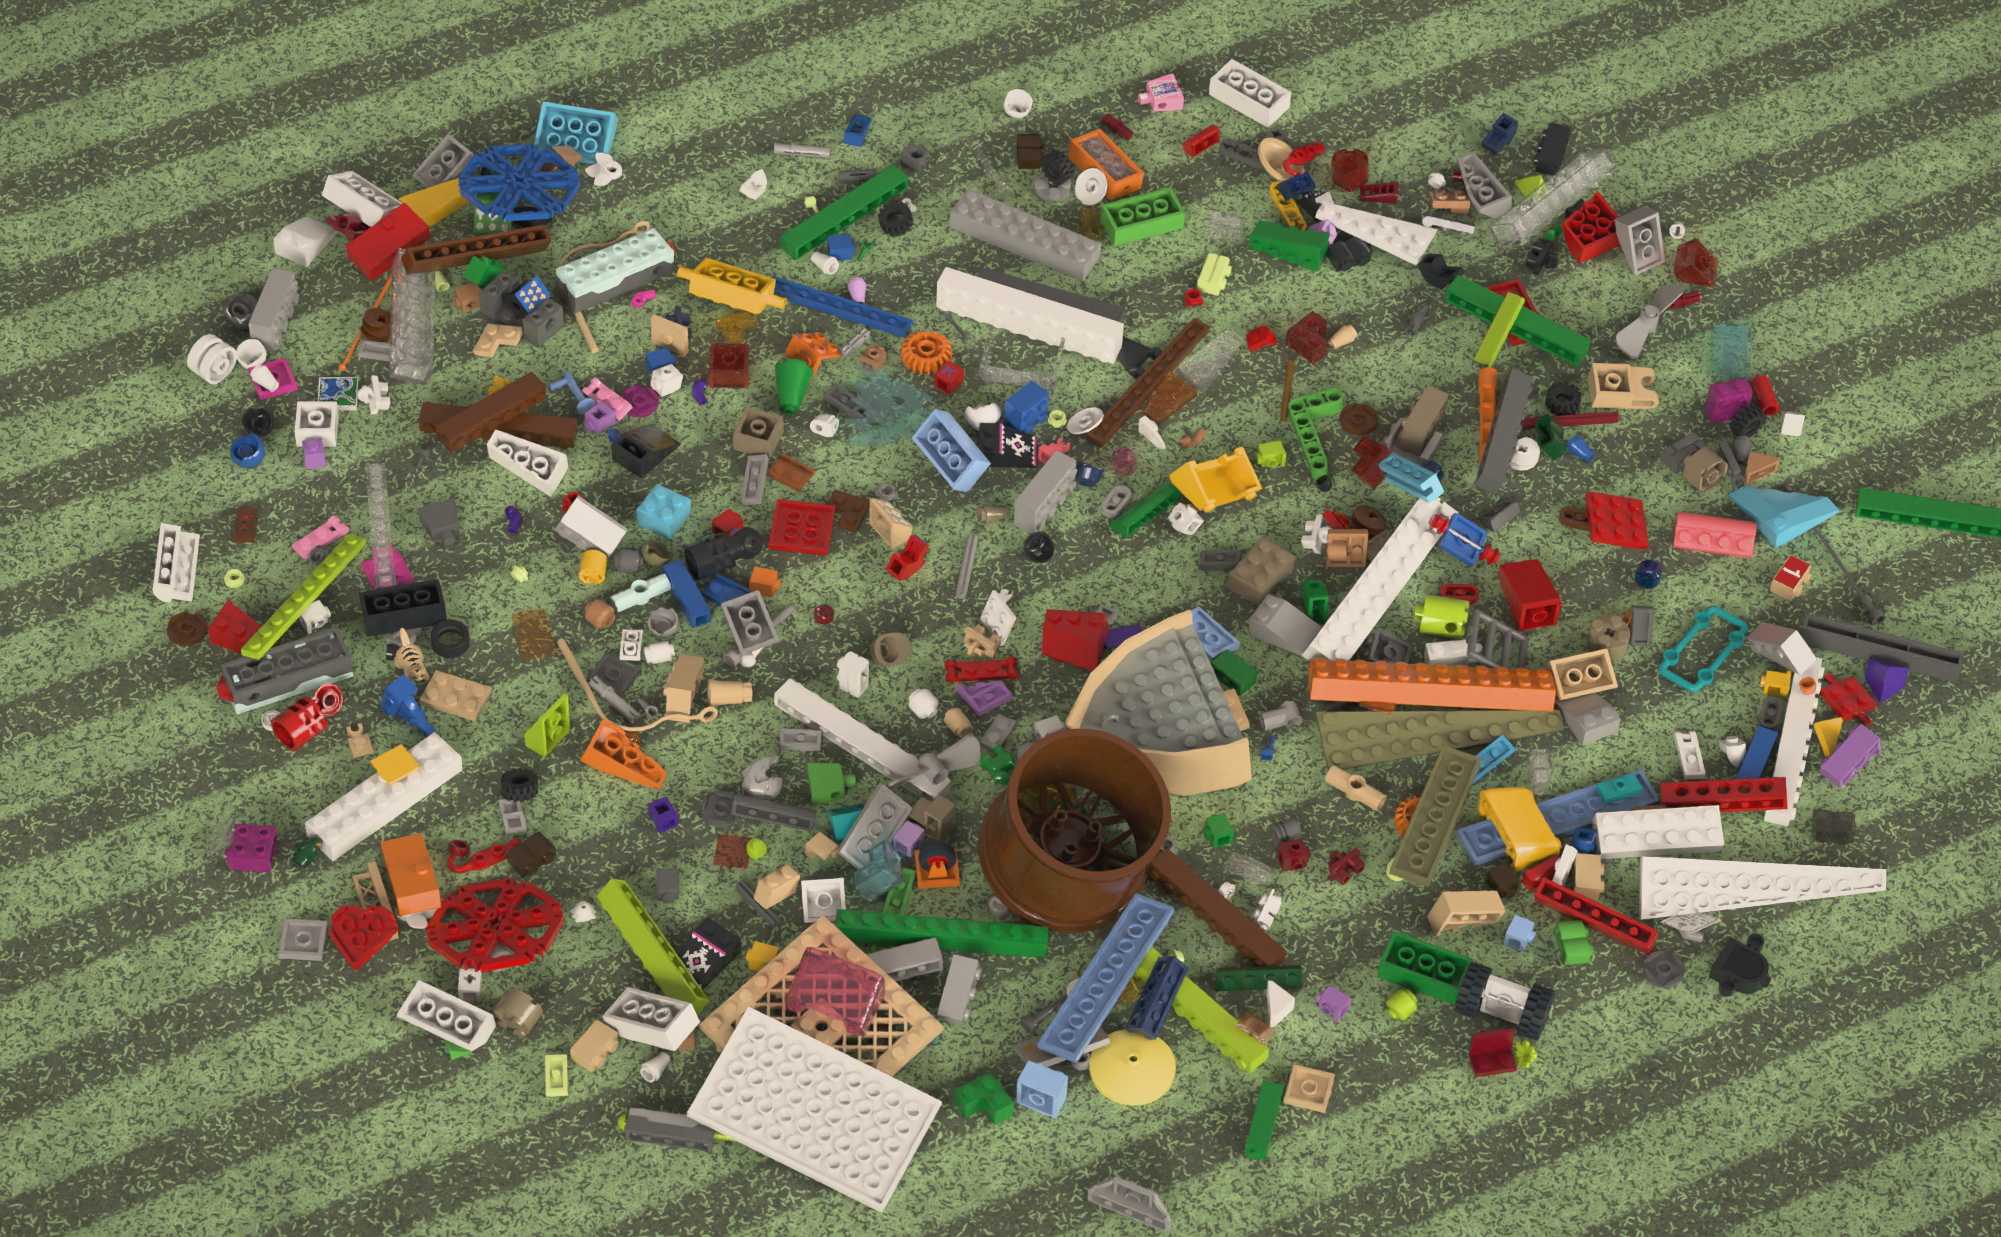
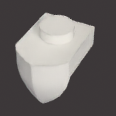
M758 170L753 173L750 179L741 185L740 192L755 200L761 196L767 186L764 171Z
M1737 736L1726 737V740L1719 741L1720 749L1727 754L1730 763L1737 768L1740 767L1746 756V743Z

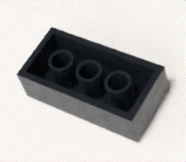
M439 579L359 592L361 612L367 637L398 632L401 628L409 630L432 626L440 621L447 620Z

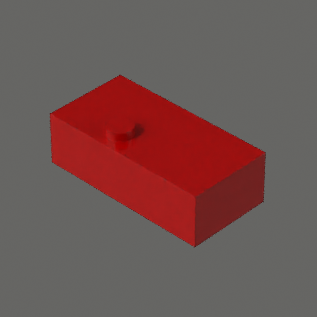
M404 202L347 244V256L373 282L401 261V257L407 248L421 246L431 238L429 226Z

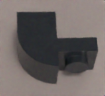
M1426 254L1418 264L1423 278L1441 290L1447 284H1451L1458 275L1463 276L1465 273L1462 267L1447 266L1442 254Z

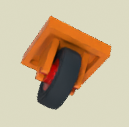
M937 842L928 844L921 850H914L918 889L960 887L956 848L946 843Z

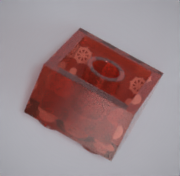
M1696 238L1679 245L1674 266L1675 276L1683 283L1714 288L1718 260Z

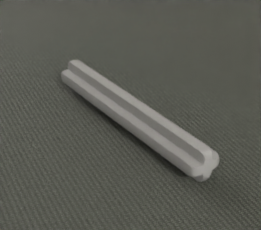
M969 534L967 536L956 588V598L965 599L978 542L977 535Z

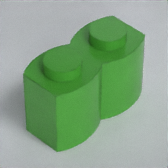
M1582 920L1557 922L1554 931L1564 966L1589 963L1590 957L1593 956V946L1587 939V926L1583 925Z

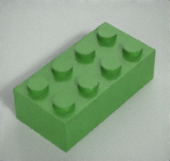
M1171 187L1101 206V222L1114 246L1184 228L1185 211Z

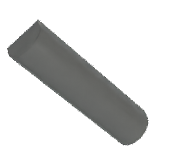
M735 794L731 815L807 831L813 830L817 811L740 794Z

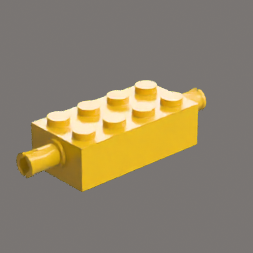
M705 258L694 270L681 265L677 272V277L690 280L688 293L695 294V296L711 299L716 303L730 305V307L746 310L751 314H759L768 305L783 310L787 303V298L774 295L776 279L713 259Z

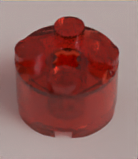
M1354 148L1353 151L1341 149L1333 155L1331 169L1332 181L1335 185L1344 188L1347 192H1353L1356 188L1365 185L1369 181V161L1365 152Z

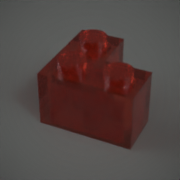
M1314 311L1310 312L1287 330L1286 345L1315 365L1327 355L1328 340L1323 337L1326 332L1327 321Z
M1364 435L1352 449L1360 457V460L1351 471L1364 484L1376 489L1384 479V475L1387 474L1380 469L1378 463L1392 452L1385 445Z

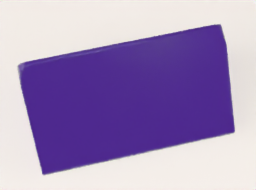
M1140 624L1109 629L1104 650L1118 648L1126 639L1142 632Z

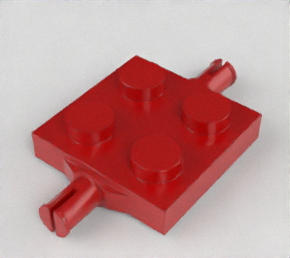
M1827 673L1824 679L1830 685L1821 688L1819 694L1839 718L1842 717L1843 722L1859 718L1864 726L1870 725L1872 720H1870L1866 713L1876 708L1877 703L1854 676L1838 681L1831 673Z

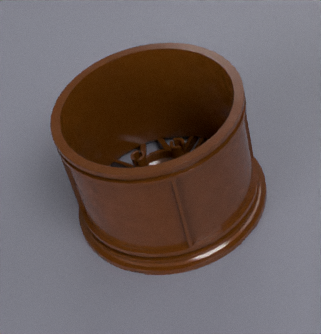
M1081 728L1067 729L1052 733L1038 740L1021 756L1011 774L1007 789L993 801L980 827L978 840L979 860L991 890L1012 913L1035 926L1048 927V930L1054 932H1090L1116 921L1117 913L1123 912L1136 893H1141L1147 878L1148 865L1158 854L1167 837L1171 822V804L1165 782L1155 765L1143 752L1128 741L1107 732ZM1047 783L1055 784L1065 810L1058 809L1055 812H1048ZM1063 783L1089 789L1077 810ZM1040 785V812L1018 794ZM1093 791L1099 795L1087 817L1080 812ZM1101 796L1114 805L1122 814L1092 819ZM1018 805L1021 806L1030 815H1032L1036 819V821L1030 819L1022 810L1018 808ZM1124 822L1128 823L1130 829L1108 843L1101 837L1100 831L1102 827ZM1030 835L1038 837V842L1035 843ZM1133 835L1137 858L1112 851L1111 849ZM1105 857L1118 860L1130 865L1126 866L1111 861H1107ZM1092 866L1097 871H1087L1086 869Z

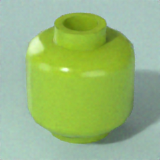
M1398 989L1386 1000L1388 1008L1386 1012L1393 1020L1398 1018L1401 1021H1405L1417 1010L1416 1003L1418 1000L1408 989L1405 991Z

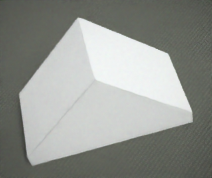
M1781 411V434L1800 436L1805 415Z
M1268 981L1267 984L1269 1027H1275L1294 1009L1295 1002L1293 996L1273 981Z

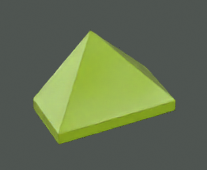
M1530 175L1514 181L1532 207L1548 202L1542 175Z

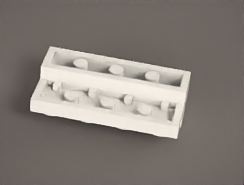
M161 523L153 593L164 602H171V598L192 602L200 534L180 531L181 526Z

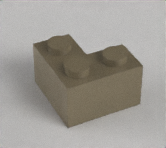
M939 794L933 801L921 797L912 806L913 809L907 817L908 821L918 824L925 829L924 835L936 842L942 843L955 828L956 804L949 798H944Z

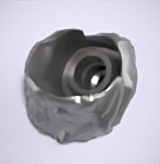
M250 294L237 295L226 303L222 311L234 327L240 330L248 329L249 321L258 301Z

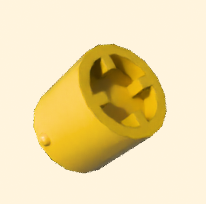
M597 550L584 552L581 557L579 570L581 581L592 584L602 583L605 579L607 556Z

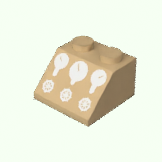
M875 498L870 499L869 524L890 548L893 549L908 541L913 530L911 523L901 516L900 511L894 508L890 502Z

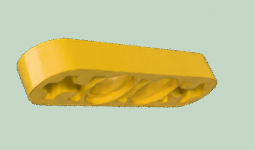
M1280 181L1272 182L1269 193L1287 228L1295 226V223H1297L1299 229L1306 231L1307 225L1285 183ZM1287 201L1289 204L1282 205L1280 204V202ZM1294 214L1296 217L1289 218L1287 217V215Z

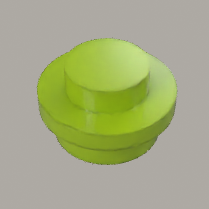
M751 839L747 843V854L751 858L758 859L765 856L767 846L762 840Z

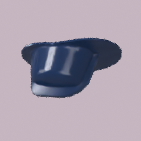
M1075 459L1077 469L1075 478L1083 486L1094 487L1096 483H1099L1103 472H1107V470L1096 468Z

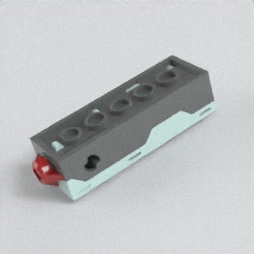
M652 228L556 268V291L576 314L673 272L675 248L671 242L665 241L655 228Z
M335 627L270 648L260 660L243 657L221 664L222 676L216 684L219 697L223 700L231 701L236 714H240L319 688L324 684H332L353 677L351 656L338 628Z

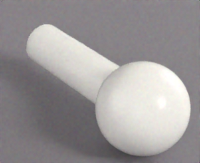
M763 648L742 655L740 664L744 667H752L756 663V656Z

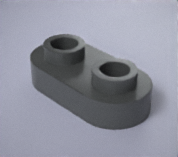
M1769 696L1764 699L1758 719V727L1761 726L1772 731L1778 728L1784 706L1780 698Z

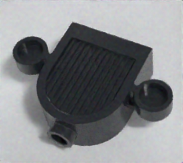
M1751 934L1747 939L1746 945L1730 937L1712 965L1709 978L1719 982L1718 991L1721 995L1732 996L1735 991L1751 994L1759 991L1762 987H1768L1772 977L1767 975L1769 964L1764 955L1760 953L1765 942L1761 935Z

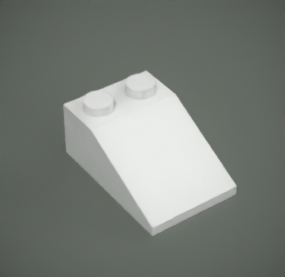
M306 216L285 226L273 239L275 254L308 267L338 231L334 230L331 226Z

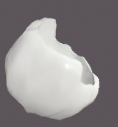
M995 402L990 405L980 403L974 409L968 406L964 415L970 426L979 431L980 423H997L1001 417V409Z

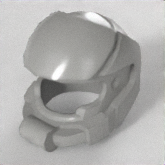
M776 755L764 757L742 772L744 778L742 789L746 796L773 801L780 794L783 779L769 777L771 769L777 766L778 763Z

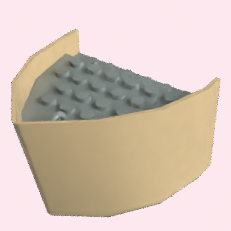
M1191 610L1171 616L1126 639L1090 673L1065 722L1068 729L1100 730L1118 736L1137 747L1155 765L1165 782L1169 794L1181 796L1195 795L1232 788L1252 780L1249 741L1247 737L1243 738L1241 734L1242 730L1250 728L1248 718L1235 689L1226 692L1222 691L1193 626Z

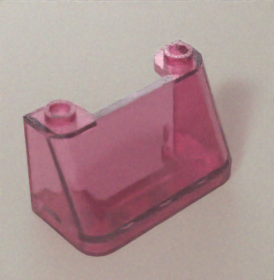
M807 947L785 1000V1006L796 1013L804 1011L807 1007L844 1022L846 1031L849 1034L864 1037L885 996V980L880 974L819 949Z

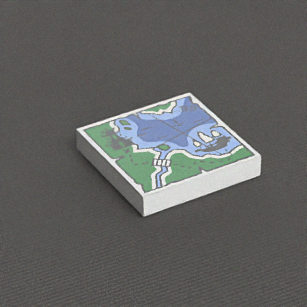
M358 377L319 378L318 402H337L338 410H357Z

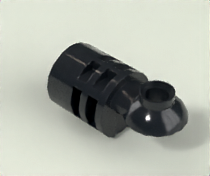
M743 527L729 538L721 532L716 537H707L705 541L699 540L685 545L684 556L688 569L694 579L700 581L715 575L716 572L722 573L727 568L732 569L736 567V560L738 559L748 560L755 558L762 551L763 539L756 529ZM747 538H750L752 541V546L749 549L745 545Z

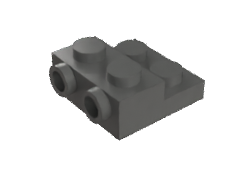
M1377 628L1373 634L1370 633L1367 636L1365 644L1368 646L1362 652L1360 659L1366 662L1385 661L1387 663L1405 662L1408 664L1413 646Z

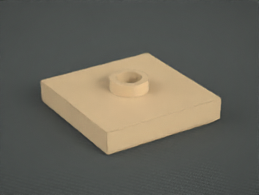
M654 314L651 317L652 343L662 348L668 347L670 351L685 357L688 354V328Z
M1293 1064L1283 1103L1326 1113L1335 1074Z

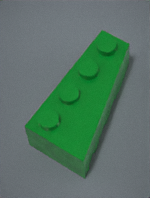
M1259 220L1250 235L1249 247L1255 251L1268 253L1274 258L1279 257L1287 260L1291 264H1298L1307 270L1318 272L1327 258L1330 232L1320 234L1312 229L1302 231L1298 230V227L1295 226L1285 228L1282 224Z

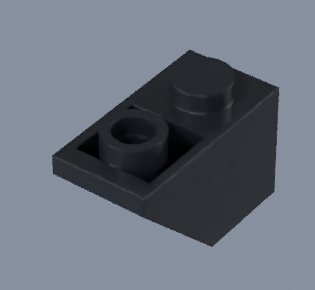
M1321 190L1313 193L1312 191L1306 192L1301 195V199L1296 201L1314 220H1320L1315 218L1323 202L1335 204L1330 192H1322Z

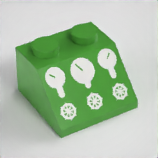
M499 193L477 194V198L488 206L495 201ZM475 207L473 233L493 234L510 231L514 221H505V219L501 221L500 215H495L494 218H491V213L487 216Z

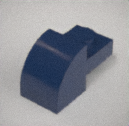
M1502 113L1492 125L1490 133L1481 142V146L1497 155L1505 144L1508 145L1513 140L1518 128V121Z

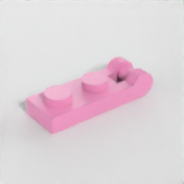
M596 377L590 381L591 384L588 387H584L581 390L582 394L587 398H592L596 405L602 401L615 411V419L618 421L633 408L629 402L602 384Z
M334 515L325 524L292 544V547L306 560L309 558L310 551L317 545L322 546L323 549L346 534L349 528L344 523L341 524L340 519Z

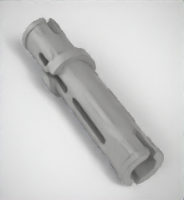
M775 142L774 154L790 155V157L806 156L829 159L830 147L795 144V142L791 144Z
M598 676L593 677L595 681L592 679L589 681V687L596 691L603 701H607L631 724L636 722L634 719L638 720L641 714L617 695L613 687L607 686L601 681Z

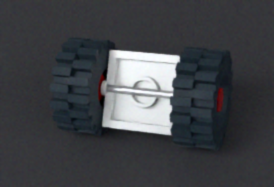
M1470 962L1457 995L1454 1012L1475 1019L1480 1010L1481 1012L1518 1024L1517 1034L1538 1041L1548 1019L1555 990L1538 984H1533L1530 989L1493 976L1492 968Z

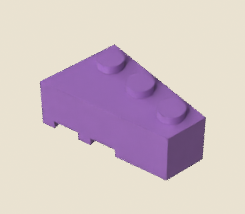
M1862 724L1857 728L1854 727L1849 732L1848 738L1836 746L1831 757H1826L1821 763V774L1840 789L1858 774L1857 771L1862 765L1866 767L1870 764L1867 761L1874 754L1877 756L1881 754L1880 737Z

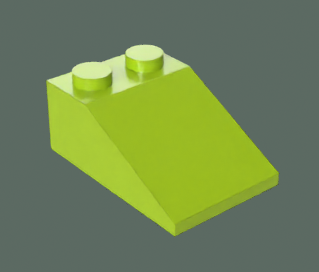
M566 693L542 714L538 721L532 727H529L524 734L525 746L543 757H546L570 732L569 704Z

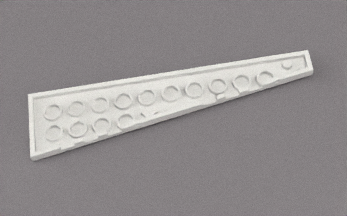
M1641 857L1639 920L1886 890V869Z

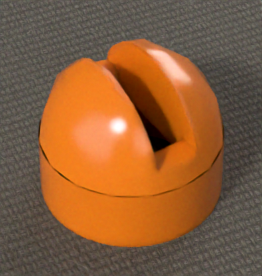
M1805 677L1799 682L1800 690L1803 694L1811 695L1815 692L1816 682L1813 678Z

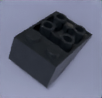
M649 424L625 432L611 444L612 459L639 478H643L677 449L681 443L653 424Z

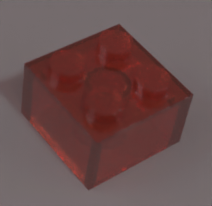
M711 343L709 387L748 388L749 344Z

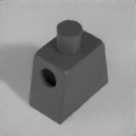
M455 499L418 508L419 520L432 541L442 539L444 545H452L455 542L454 536L460 534Z

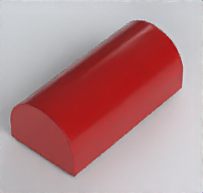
M1212 124L1184 141V151L1191 157H1195L1218 143L1219 127Z
M1555 855L1526 871L1521 881L1522 884L1529 891L1538 888L1543 877L1552 880L1556 872V861L1560 858L1559 855Z

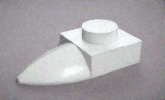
M1146 416L1140 418L1138 431L1157 448L1165 449V443L1158 433L1156 423Z

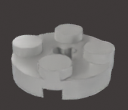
M1042 173L1035 180V193L1040 199L1047 202L1062 201L1070 195L1072 181L1069 179L1060 186L1056 184V188H1049L1050 185L1054 184H1052V181L1049 182L1048 178H1045L1044 173Z

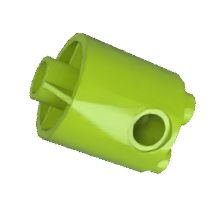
M1426 594L1424 602L1420 605L1416 604L1413 620H1417L1420 623L1419 633L1463 640L1465 623H1467L1469 601Z

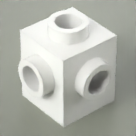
M1179 503L1168 516L1175 530L1188 535L1194 534L1204 522L1197 514L1198 510L1191 504Z

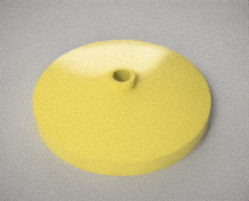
M1123 1029L1108 1034L1110 1039L1109 1045L1092 1051L1089 1062L1092 1082L1105 1097L1125 1105L1147 1104L1163 1096L1173 1083L1176 1069L1175 1058L1169 1046L1158 1036L1156 1040H1149L1141 1032L1129 1033Z

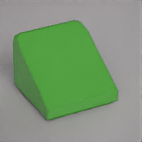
M444 1039L451 1060L472 1053Z

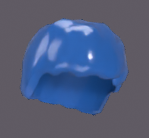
M250 433L249 435L241 436L231 444L230 457L239 467H256L262 463L265 456L264 444L257 435Z

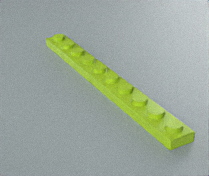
M348 534L241 648L242 656L260 660L366 545L365 538Z

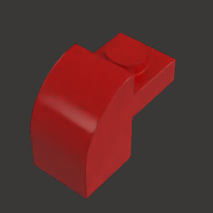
M916 534L910 535L903 552L893 553L885 570L899 581L908 579L925 564L926 561L923 557L929 545Z

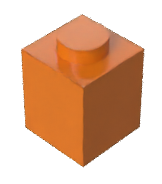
M755 566L750 579V590L752 592L759 590L761 595L773 597L775 591H779L781 580L778 579V571Z

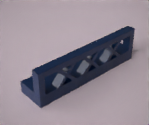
M1176 956L1158 957L1125 1027V1030L1129 1033L1141 1032L1149 1040H1156L1189 968Z

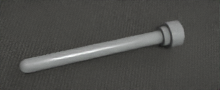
M788 605L771 620L774 628L794 611L793 605ZM739 649L729 650L723 655L725 663L732 668L738 665L742 658Z

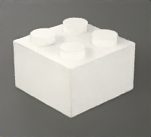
M297 401L295 422L297 447H302V441L316 438L322 439L323 447H336L339 419L337 402Z

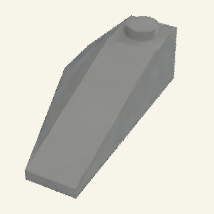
M1470 152L1457 158L1468 197L1479 213L1494 219L1511 213L1512 196L1474 152Z

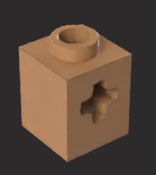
M471 282L454 289L455 297L453 298V303L463 313L480 307L479 292L481 290L476 283Z

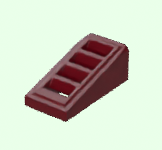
M1399 182L1361 185L1360 201L1397 204Z

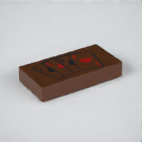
M237 508L234 542L254 543L258 514L257 508Z

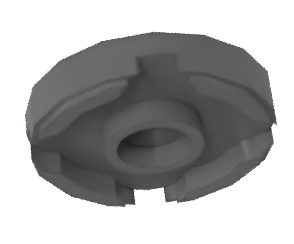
M717 791L709 797L706 796L701 803V816L703 820L714 827H728L736 823L740 816L731 815L735 795L726 791Z
M1658 950L1650 953L1645 958L1642 970L1644 977L1652 985L1659 988H1671L1682 981L1685 967L1681 958L1676 954Z

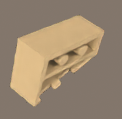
M680 654L678 661H674L672 672L669 673L668 684L664 686V696H667L666 716L671 714L690 716L691 708H694L695 705L692 701L695 694L698 693L703 675L704 658ZM682 718L668 719L673 721L690 723V720Z
M1497 891L1442 892L1427 918L1435 936H1439L1441 931L1452 929L1453 932L1460 931L1459 927L1471 925L1472 928L1497 923L1504 914L1505 908Z

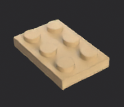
M435 670L419 703L477 721L492 693V687Z

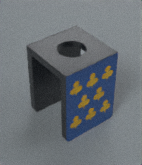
M535 276L529 282L527 280L523 281L505 296L503 300L518 319L533 312L551 294L539 277Z

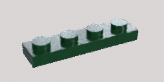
M1301 965L1216 969L1217 991L1267 989L1268 981H1273L1282 989L1302 988Z

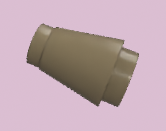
M982 504L976 510L977 520L986 524L1006 518L1007 509L1005 506Z

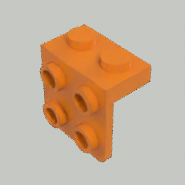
M820 332L793 335L785 352L790 359L805 361L809 368L812 366L813 375L816 373L822 359L839 358L842 355L838 347L830 343Z

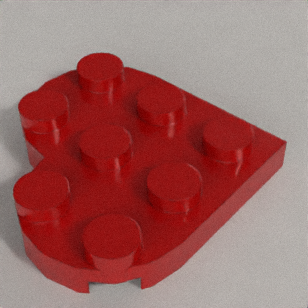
M345 905L336 910L332 915L331 919L333 921L329 934L351 967L357 971L389 942L393 935L397 933L398 925L396 924L394 914L384 906H369L363 910L359 906Z

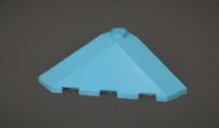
M1742 486L1737 491L1728 494L1752 522H1756V527L1775 548L1839 513V509L1825 496L1816 497L1803 493H1787L1774 489L1752 488V486H1747L1746 488Z

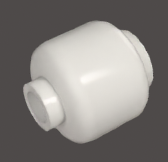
M919 688L910 695L909 708L919 718H932L938 712L939 701L928 689Z

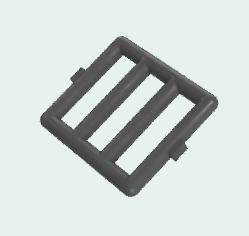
M1478 609L1473 610L1471 626L1467 629V636H1469L1467 656L1488 668L1505 667L1508 669L1511 640L1514 638L1520 641L1517 668H1525V665L1529 663V658L1527 657L1529 638ZM1479 620L1488 624L1484 656L1475 652ZM1496 629L1504 633L1500 665L1491 660Z

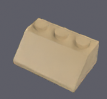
M1607 649L1553 660L1544 667L1552 673L1556 695L1559 700L1618 687Z

